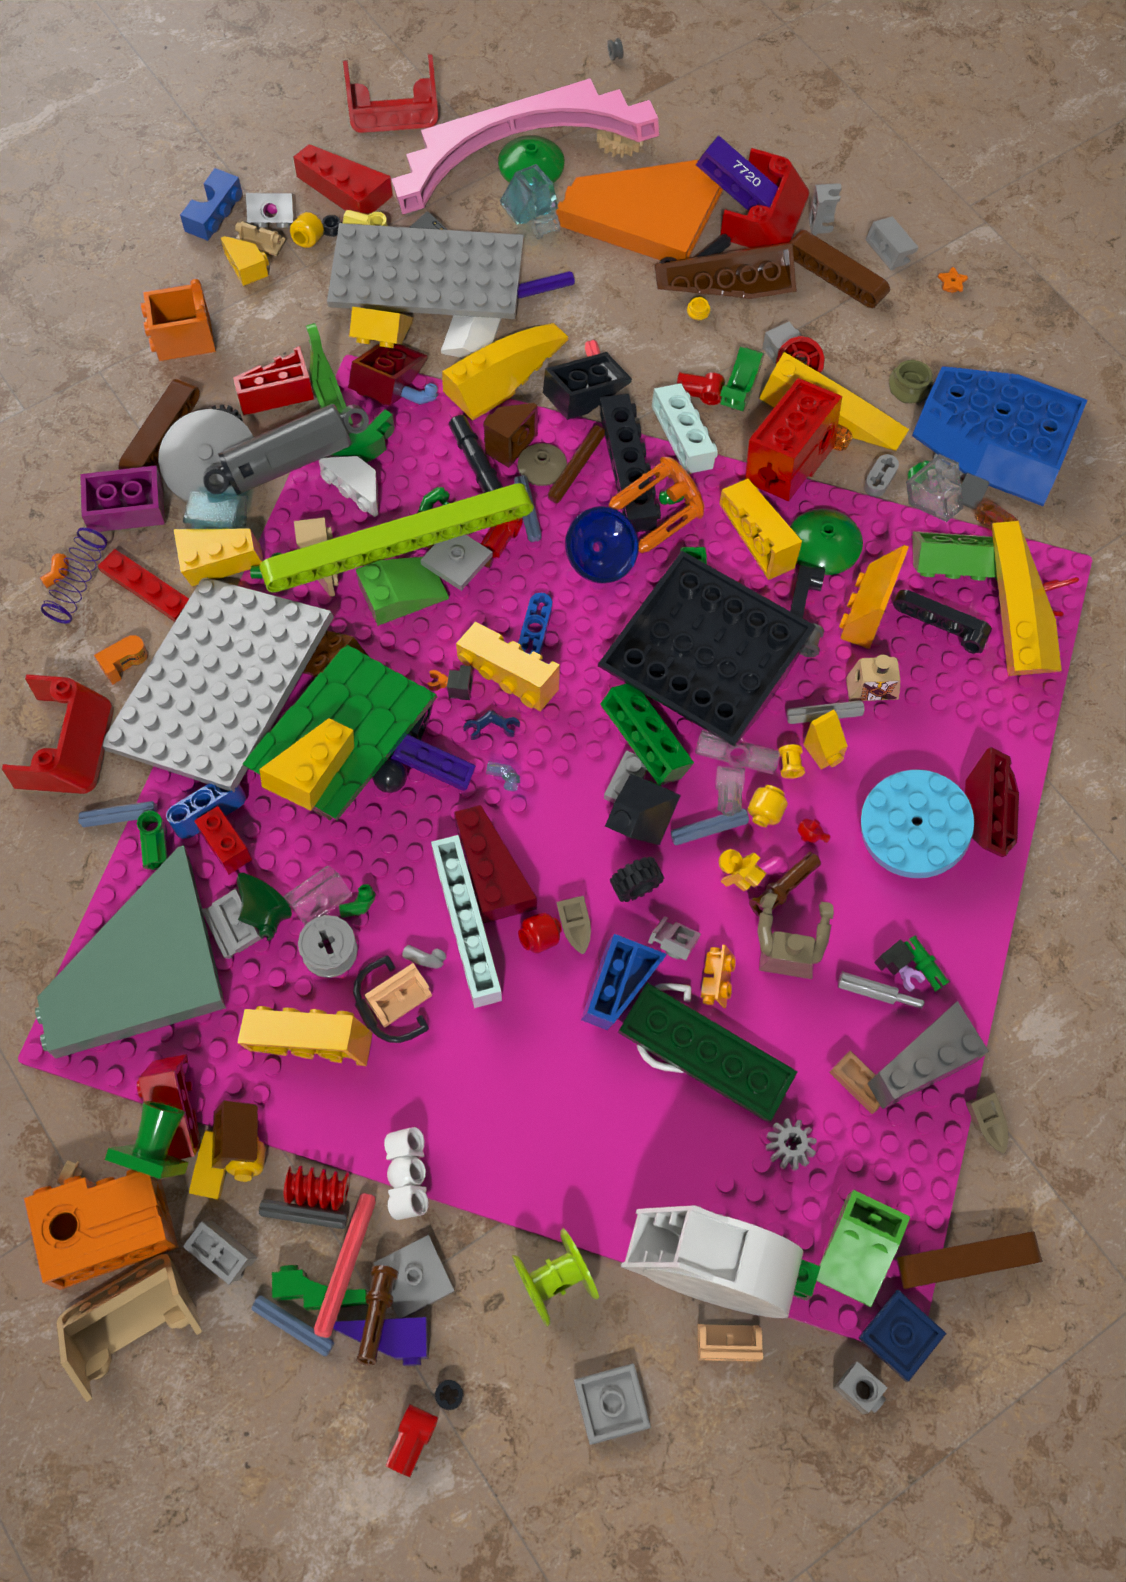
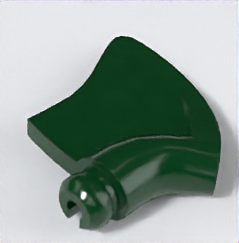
M239 873L237 885L242 904L238 920L258 928L261 939L267 936L266 941L272 940L277 932L279 923L291 918V908L285 898L270 885L249 874Z

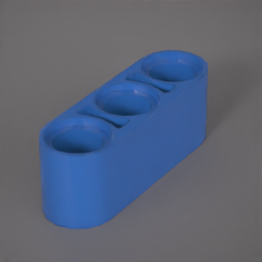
M209 783L170 807L166 813V818L179 838L188 839L199 833L194 820L217 806L227 816L245 803L246 795L240 783L238 787H235V792Z

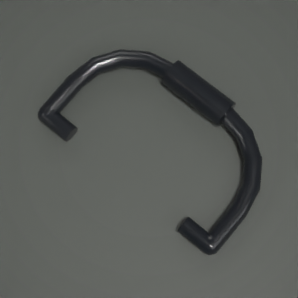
M384 956L370 963L357 976L353 990L356 1001L355 1007L366 1027L371 1029L378 1038L390 1043H403L429 1030L423 1015L416 1018L421 1027L401 1036L388 1035L379 1029L374 1015L365 999H362L360 993L362 981L372 970L386 964L390 972L396 969L391 958Z

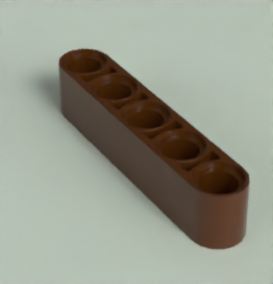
M806 230L800 231L789 242L793 243V255L796 263L868 308H875L890 292L889 283L884 278Z
M174 379L169 384L121 456L118 466L119 470L157 465L159 462L160 446L165 434L176 421L192 412L200 397L199 387L178 379Z
M1035 1231L896 1258L903 1289L1043 1262Z

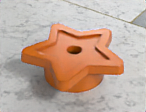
M954 267L948 273H940L938 275V278L942 281L943 290L950 293L962 292V283L968 280V276L958 274Z

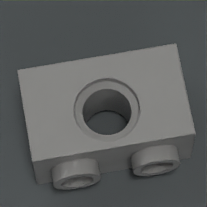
M246 193L247 222L254 223V226L257 228H268V223H277V228H290L291 223L296 219L295 194ZM269 204H274L277 208V214L272 218L266 213V208Z

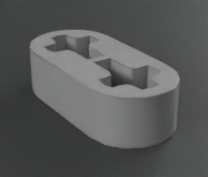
M884 454L878 458L868 474L864 485V490L868 495L880 497L886 492L899 466L896 457ZM889 465L890 467L886 472L882 471L883 467ZM877 479L881 480L880 485H877V487L873 486Z

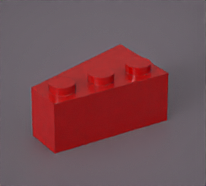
M187 1054L152 1061L137 1081L138 1095L144 1101L163 1103L185 1112L167 1154L179 1159L195 1157L201 1146L196 1110L191 1109L187 1093L188 1091H193L191 1081L185 1082L183 1064L188 1063Z

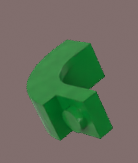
M743 346L739 348L727 385L722 388L720 405L740 411L745 410L757 381L765 353Z
M384 410L368 425L365 431L358 434H349L352 442L351 446L324 458L358 456L364 462L377 458L386 451L385 438H389L395 429L393 415Z

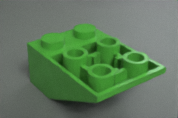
M852 1190L845 1199L819 1264L821 1267L817 1282L871 1307L898 1250L910 1216Z

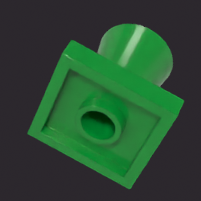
M143 1101L141 1121L135 1144L108 1148L105 1160L158 1179L185 1174L189 1162L167 1155L177 1127L185 1112L163 1103Z

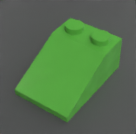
M423 557L379 560L356 569L358 585L377 626L449 599L439 576L421 565Z

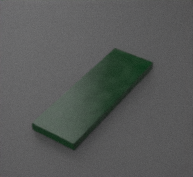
M648 982L618 1031L622 1036L768 1123L772 1121L798 1072Z

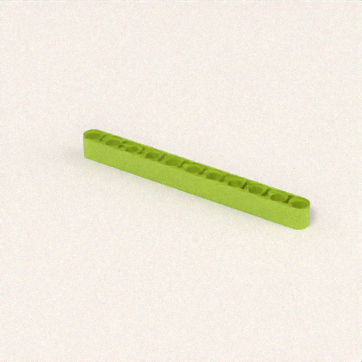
M517 483L277 555L262 561L259 568L267 590L279 592L522 518L530 514L534 506L525 485Z

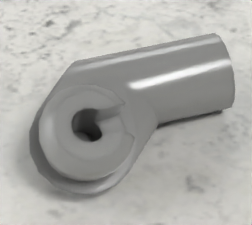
M407 945L402 953L403 958L417 965L435 969L444 965L443 961L447 958L446 953L440 949H434L430 955L411 945Z

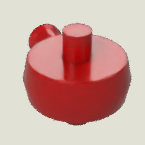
M804 819L797 828L798 833L801 835V840L804 842L815 843L818 840H822L827 843L830 840V835L823 832L819 825L820 822L816 819L814 821Z

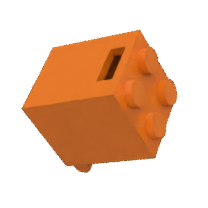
M198 279L191 280V285L143 292L145 302L141 303L143 317L147 318L146 322H143L146 336H151L149 338L150 348L152 352L157 353L159 361L216 352L210 315L203 289Z

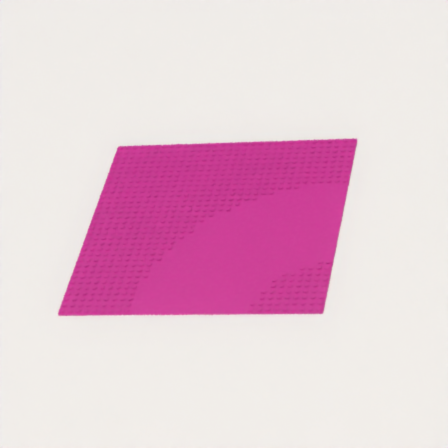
M352 355L344 356L335 378L346 406L355 404L362 407L368 415L369 424L384 410L393 415L395 429L389 438H385L386 451L377 458L366 462L376 470L378 515L374 517L369 512H363L350 497L345 498L335 485L326 483L320 475L321 470L319 460L290 472L258 541L261 546L263 561L271 558L274 553L284 554L298 549L294 521L325 518L326 527L332 528L334 539L417 514L423 496L436 487H443L445 491L449 492L448 503L483 494L484 492L476 482V475L468 464L463 450L457 446V441L448 426L449 421L458 415L466 416L474 433L478 436L480 446L485 452L483 423L489 414H493L498 407L527 403L510 398L475 420H472L443 392V381L441 379L418 373L409 387L422 391L425 390L427 384H435L438 387V396L434 401L416 404L402 397L391 406L382 405L377 400L368 396H361L356 391L348 388L352 361L358 357ZM538 406V435L529 446L539 443L553 445L563 452L568 465L592 428L596 425L602 427V423L581 417L567 420L559 411ZM353 413L350 415L353 425L361 422V414ZM641 434L639 438L640 443L644 442L646 447V457L644 460L645 463L650 464V469L660 463L661 457H670L680 464L669 441ZM604 436L559 503H554L548 499V492L554 484L538 486L529 483L541 530L540 541L530 542L528 540L523 521L516 538H511L501 556L493 559L492 567L487 568L483 566L462 591L439 577L449 599L377 626L358 585L356 569L358 568L337 574L339 585L334 586L335 596H329L318 580L283 591L270 592L267 590L263 579H252L250 570L244 571L238 586L331 611L334 618L327 628L328 631L354 636L370 658L379 661L386 667L402 674L428 690V682L435 683L438 681V679L430 677L429 671L437 670L441 674L449 676V670L460 671L461 665L466 666L458 659L456 643L475 622L501 634L506 643L512 641L518 643L530 598L536 593H545L552 599V613L541 652L543 658L541 661L548 665L552 661L560 665L559 690L539 712L535 708L525 706L520 698L513 693L508 694L503 691L499 684L492 679H485L476 668L471 666L473 683L470 700L449 698L447 687L441 688L438 691H431L438 697L433 702L431 716L421 741L476 765L468 788L465 791L403 764L407 771V780L399 791L394 793L382 792L375 786L373 779H371L338 820L332 818L329 821L316 812L310 811L263 788L260 775L247 769L240 781V785L246 795V801L240 808L225 817L247 847L252 861L229 875L200 832L188 839L179 838L166 818V813L170 807L201 789L207 783L153 766L137 803L153 801L157 805V813L161 816L167 827L166 844L168 857L178 847H185L190 857L202 909L209 908L213 902L232 890H239L237 876L243 872L262 880L279 892L289 904L292 916L279 923L277 932L272 940L266 941L267 936H264L263 939H260L240 953L237 952L232 955L230 959L224 958L205 919L226 1005L225 1009L60 1058H54L48 1051H44L40 1035L44 1034L43 1025L39 1024L36 1018L18 1056V1061L23 1065L143 1104L144 1100L139 1097L137 1092V1081L152 1061L187 1054L188 1063L183 1064L185 1082L191 1081L193 1091H188L187 1093L191 1109L196 1110L198 1123L213 1127L214 1111L224 1100L256 1104L258 1106L257 1137L264 1145L388 1186L391 1185L387 1178V1170L392 1160H386L387 1152L384 1145L386 1135L412 1127L419 1128L425 1141L424 1157L419 1158L424 1164L426 1171L421 1186L426 1187L428 1199L561 1243L560 1233L565 1228L577 1248L621 1263L625 1262L638 1216V1214H635L637 1209L695 1205L715 1214L737 1219L776 1233L802 1248V1260L819 1266L845 1199L852 1190H855L910 1216L901 1243L872 1306L869 1307L816 1281L813 1295L807 1301L793 1296L787 1318L862 1342L858 1339L859 1335L896 1290L903 1293L921 1311L929 1316L936 1283L903 1289L896 1258L942 1249L944 1247L971 1122L966 1102L976 1098L985 1055L976 1063L885 1109H882L880 1106L873 1114L829 1072L851 1051L877 1075L957 1001L987 1047L1092 558L1085 554L1026 539L1042 584L1056 579L1060 582L1078 577L1079 581L1046 591L1052 610L1064 613L1062 617L1055 616L1062 671L1008 676L999 589L996 578L986 577V580L980 581L973 580L970 576L961 575L959 579H951L945 577V574H935V577H924L917 573L913 567V531L993 537L992 529L809 479L802 483L789 502L758 488L759 492L789 526L792 525L798 516L813 509H832L847 515L856 523L861 531L863 538L862 551L859 559L850 569L835 575H825L821 591L808 590L803 619L817 624L824 629V635L820 638L818 645L820 648L819 655L811 658L799 655L787 677L760 717L735 746L730 745L644 694L694 762L682 779L661 785L680 794L681 797L660 845L633 839L605 827L614 803L605 800L604 794L626 750L634 754L636 753L600 705L612 687L626 683L598 667V663L675 561L683 547H705L707 565L790 611L800 565L796 562L795 569L768 580L719 504L722 489L745 480L746 462L717 455L713 469L690 473L689 476L697 486L704 502L705 510L701 519H693L651 551L640 553L637 550L640 539L653 530L627 534L622 511H613L609 508V502L617 494V489ZM486 454L491 467L496 470L503 487L513 485L515 477L521 476L518 470V458L508 468ZM654 474L649 478L650 482L655 479ZM668 476L655 485L656 498H654V502L659 504L661 519H657L656 528L687 506L685 498L673 505H663L660 503L659 494L674 484L673 479H669ZM437 501L433 508L440 507L443 504ZM680 517L678 520L669 525L666 528V530L669 531L671 528L680 523L683 520V518ZM490 527L466 535L481 544ZM903 545L909 546L870 649L840 639L843 629L839 628L844 613L850 614L851 608L847 607L852 592L858 593L859 588L855 587L860 572L866 573L870 563ZM424 547L384 560L424 557L430 549ZM900 590H909L987 622L991 626L992 632L983 652L969 653L961 646L963 638L896 610L893 602L897 593ZM540 603L537 606V615L541 616L544 603ZM532 623L528 626V630L537 633L542 630V626L538 623ZM529 640L528 649L525 650L527 654H530L531 650H533V641ZM879 655L896 657L900 673L899 699L863 701L865 712L862 716L839 718L848 745L843 756L844 760L834 767L829 765L821 770L803 745L811 722L789 724L786 718L787 709L850 702L846 677L859 659L877 658ZM301 674L269 733L287 710L302 696L316 678L315 676ZM489 710H493L505 718H517L520 722V727L513 724L507 726L508 729L514 731V737L507 736L503 728L490 723L481 730V734L477 739L471 740V734L477 729L471 727L464 731L463 727L467 721H476ZM795 744L802 747L803 752L800 756L801 764L805 768L803 776L794 779L781 776L783 765L782 757L779 756L778 750L785 745ZM993 747L1010 756L1012 762L1010 767L1015 774L1019 790L1017 843L1008 852L1007 856L1000 857L987 851L975 840L971 839L965 855L951 869L932 877L908 878L886 870L870 855L862 838L861 814L866 798L879 782L898 772L927 770L947 777L958 785L965 794V780L987 748ZM647 770L644 779L658 785V783L652 777L650 772ZM772 785L785 793L784 797L787 799L788 805L778 824H768L767 827H761L752 821L753 817L749 814L747 808L757 788ZM481 805L537 897V910L483 924L501 988L502 1001L474 1008L433 856L431 842L456 835L459 836L454 812ZM742 808L746 809L749 821L745 825L679 845H674L672 842L671 831L673 829ZM804 819L818 820L823 832L830 835V840L827 843L822 840H818L815 843L804 842L801 840V835L797 830L799 823ZM137 820L127 822L56 976L156 871L143 868L140 831L137 827ZM158 823L150 824L146 831L156 829ZM729 849L736 850L741 854L742 858L756 853L760 857L756 863L758 866L774 856H779L788 863L787 872L808 852L818 856L821 866L787 895L786 902L783 905H778L772 910L773 923L771 927L772 933L779 931L813 937L816 940L817 925L821 921L819 905L821 902H829L833 905L834 915L829 923L831 925L829 943L821 962L814 964L812 979L759 971L761 957L757 934L759 917L751 909L749 901L752 898H757L764 891L756 890L752 885L746 891H742L735 884L726 887L720 881L724 877L730 875L723 872L718 863L720 854ZM643 857L654 858L664 876L663 883L659 884V887L653 888L652 892L645 893L643 897L639 896L636 900L621 902L610 883L612 875L618 873L617 870L620 868H625V865L628 863L632 864L637 859L640 861ZM775 873L771 875L768 884L777 882L784 874L779 875ZM364 884L372 886L375 892V900L369 910L362 915L341 918L339 905L354 902L359 894L358 888ZM584 895L591 926L590 942L584 954L578 952L570 944L563 928L560 933L559 943L541 953H533L521 945L518 931L525 919L545 912L553 918H557L561 924L556 902ZM324 915L337 916L346 921L353 930L358 947L357 957L351 968L342 975L332 978L319 977L309 971L303 962L298 947L299 935L304 926L314 918ZM664 916L668 918V923L674 925L675 922H678L701 933L696 946L686 960L682 958L675 959L667 954L646 983L648 982L654 987L667 983L691 986V1002H684V992L667 990L663 992L798 1071L770 1123L686 1073L663 1071L652 1067L643 1060L637 1049V1044L618 1033L646 983L608 1030L581 1020L607 942L614 934L666 953L665 950L660 948V943L654 941L651 944L648 942L652 932ZM916 935L929 955H934L936 958L934 962L950 982L943 986L939 979L935 977L942 987L935 992L926 977L922 983H919L916 978L910 977V982L915 987L910 992L905 989L899 972L893 975L887 967L881 971L874 962L900 939L903 942L908 941L915 950L916 948L909 939ZM329 939L323 940L327 953L332 954L334 951ZM407 945H411L430 955L434 949H440L446 953L447 958L443 961L444 965L438 969L414 963L429 986L428 989L432 993L430 998L385 1028L370 1008L378 1023L377 1026L388 1035L401 1036L421 1027L416 1019L420 1015H423L429 1030L403 1043L386 1042L373 1033L367 1066L356 1065V1061L351 1058H343L342 1063L330 1062V1059L322 1058L318 1054H314L313 1059H306L291 1054L289 1050L286 1056L253 1052L238 1044L244 1010H256L257 1006L269 1007L273 1011H283V1008H294L302 1013H309L311 1009H318L327 1012V1014L335 1015L337 1011H347L353 1013L354 1017L366 1026L355 1007L356 1001L353 994L354 982L361 970L384 956H389L396 967L394 971L390 972L386 964L365 976L361 983L360 993L362 999H365L367 1003L365 994L413 963L402 956L403 950ZM722 945L728 947L736 960L735 970L731 972L730 976L732 994L730 999H727L726 1008H723L716 1000H714L713 1005L704 1004L703 998H701L703 977L714 978V974H706L704 972L707 952H710L712 947L722 950ZM913 960L908 964L909 967L916 970L915 966L917 965ZM843 971L898 988V993L924 1000V1007L917 1008L898 1001L890 1004L838 988L839 976ZM647 1051V1053L654 1060L661 1063L669 1064L668 1062L664 1061L663 1059L659 1058L653 1053ZM787 1118L790 1119L792 1127H794L797 1120H801L802 1126L800 1129L804 1131L807 1127H810L812 1131L807 1138H816L817 1141L815 1145L810 1146L816 1151L814 1157H808L809 1164L806 1167L799 1163L796 1171L792 1170L790 1162H788L785 1169H781L780 1163L782 1160L778 1158L772 1162L770 1158L775 1151H767L765 1148L767 1144L771 1143L766 1138L768 1132H775L773 1129L774 1124L779 1123L783 1126L784 1120ZM788 1139L785 1146H791L790 1150H794L797 1146L796 1142L791 1143L792 1139Z

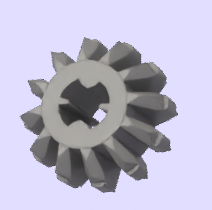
M789 1118L784 1120L783 1126L775 1123L773 1126L775 1132H768L766 1136L771 1141V1143L766 1145V1150L775 1151L770 1160L774 1162L780 1158L782 1160L780 1163L781 1169H785L788 1162H790L793 1171L798 1169L799 1163L806 1167L809 1164L808 1157H814L816 1151L810 1147L817 1143L816 1138H807L812 1129L807 1127L804 1131L801 1130V1120H797L794 1127H792ZM788 1139H792L791 1143L796 1142L797 1146L794 1150H790L791 1146H785Z

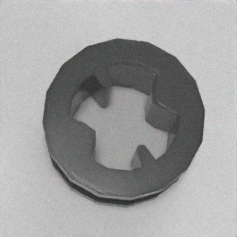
M616 38L614 42L608 40L607 49L610 60L613 61L616 57L622 59L623 45L620 38Z

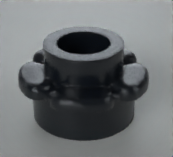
M327 215L323 218L324 235L330 237L337 236L339 223H342L338 216Z

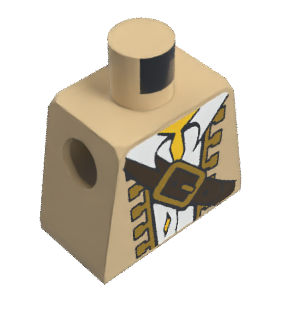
M879 655L877 658L859 659L846 677L849 701L898 700L900 694V673L897 658Z

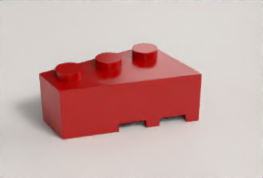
M300 346L294 348V353L284 358L280 355L273 358L274 362L263 368L258 365L233 377L243 416L314 400Z

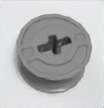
M324 915L316 917L304 926L299 935L298 947L303 962L309 971L319 977L332 978L340 976L348 971L356 960L358 947L353 930L346 921L337 916ZM329 939L334 951L332 954L327 953L323 940Z

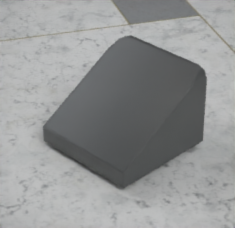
M967 473L954 501L978 510L989 486V481Z

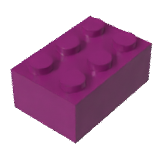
M157 466L80 474L81 514L87 528L103 532L165 525L163 483Z

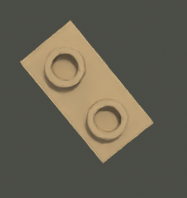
M245 221L237 222L235 230L239 232L236 239L254 243L259 251L277 256L286 240L277 231L263 228L258 230L256 226L247 224Z

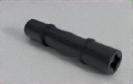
M458 415L453 417L449 421L448 426L457 441V446L463 450L468 464L476 475V482L480 485L483 492L486 493L503 488L496 470L491 467L485 452L478 442V436L474 433L466 416Z

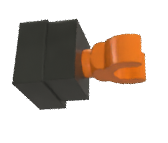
M461 665L460 671L449 670V676L441 674L437 670L429 671L431 678L438 679L435 683H427L429 690L438 691L441 688L447 687L449 698L470 700L473 683L471 666Z

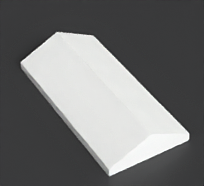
M453 315L441 354L466 358L479 349L493 343L502 318Z

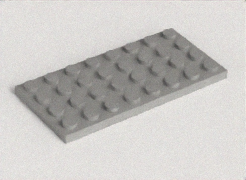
M339 223L327 298L328 307L352 309L353 306L380 311L515 319L524 235Z

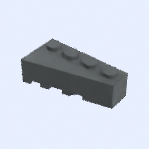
M957 1001L867 1084L881 1108L885 1109L976 1063L989 1050Z

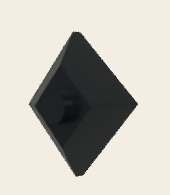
M631 773L613 805L605 827L633 839L660 845L681 795Z

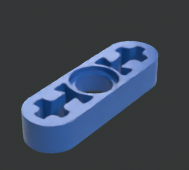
M536 593L530 598L518 644L521 645L524 652L528 649L529 640L533 641V650H531L529 655L533 651L541 655L552 613V599L545 593ZM540 603H544L541 616L537 615V606ZM532 623H538L542 626V630L533 633L528 630V626Z

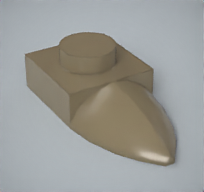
M584 895L556 902L566 938L578 952L584 954L588 948L591 935L590 920Z
M988 1092L966 1102L975 1129L982 1132L984 1138L994 1149L1005 1153L1008 1144V1127L996 1092Z

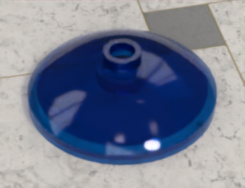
M598 506L589 508L574 518L566 533L565 549L571 566L581 577L594 583L606 584L617 581L629 573L636 562L639 543L634 526L624 514L610 507ZM594 543L599 546L598 552L593 549Z

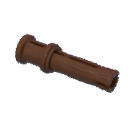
M808 852L777 882L766 885V890L760 896L749 901L753 912L760 917V913L763 912V908L760 907V900L767 893L778 894L772 910L778 905H783L786 902L787 895L821 866L818 856Z
M377 1265L371 1269L372 1284L370 1291L366 1293L365 1297L368 1310L356 1361L362 1365L373 1366L377 1363V1354L386 1310L393 1303L394 1298L391 1295L393 1284L399 1275L396 1269L389 1266Z

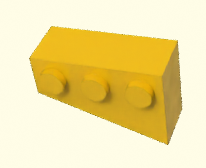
M174 529L180 570L192 587L198 585L203 578L220 579L250 570L251 566H259L263 561L260 543L250 529Z
M328 718L259 769L262 787L311 811L354 749L353 729Z

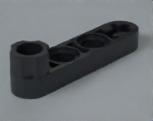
M800 564L790 612L803 618L808 590L821 591L825 569Z
M900 590L893 602L894 608L899 612L963 638L961 646L964 647L965 651L972 654L983 652L992 632V628L987 622L909 590Z

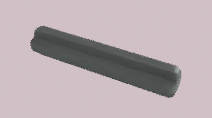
M267 1199L261 1200L259 1206V1214L262 1217L345 1229L348 1221V1214L344 1211L306 1205L301 1206L293 1203L288 1204Z

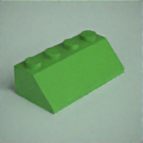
M913 531V567L921 576L935 577V574H945V577L951 579H959L963 575L970 576L973 580L982 581L986 580V577H994L997 580L993 537Z

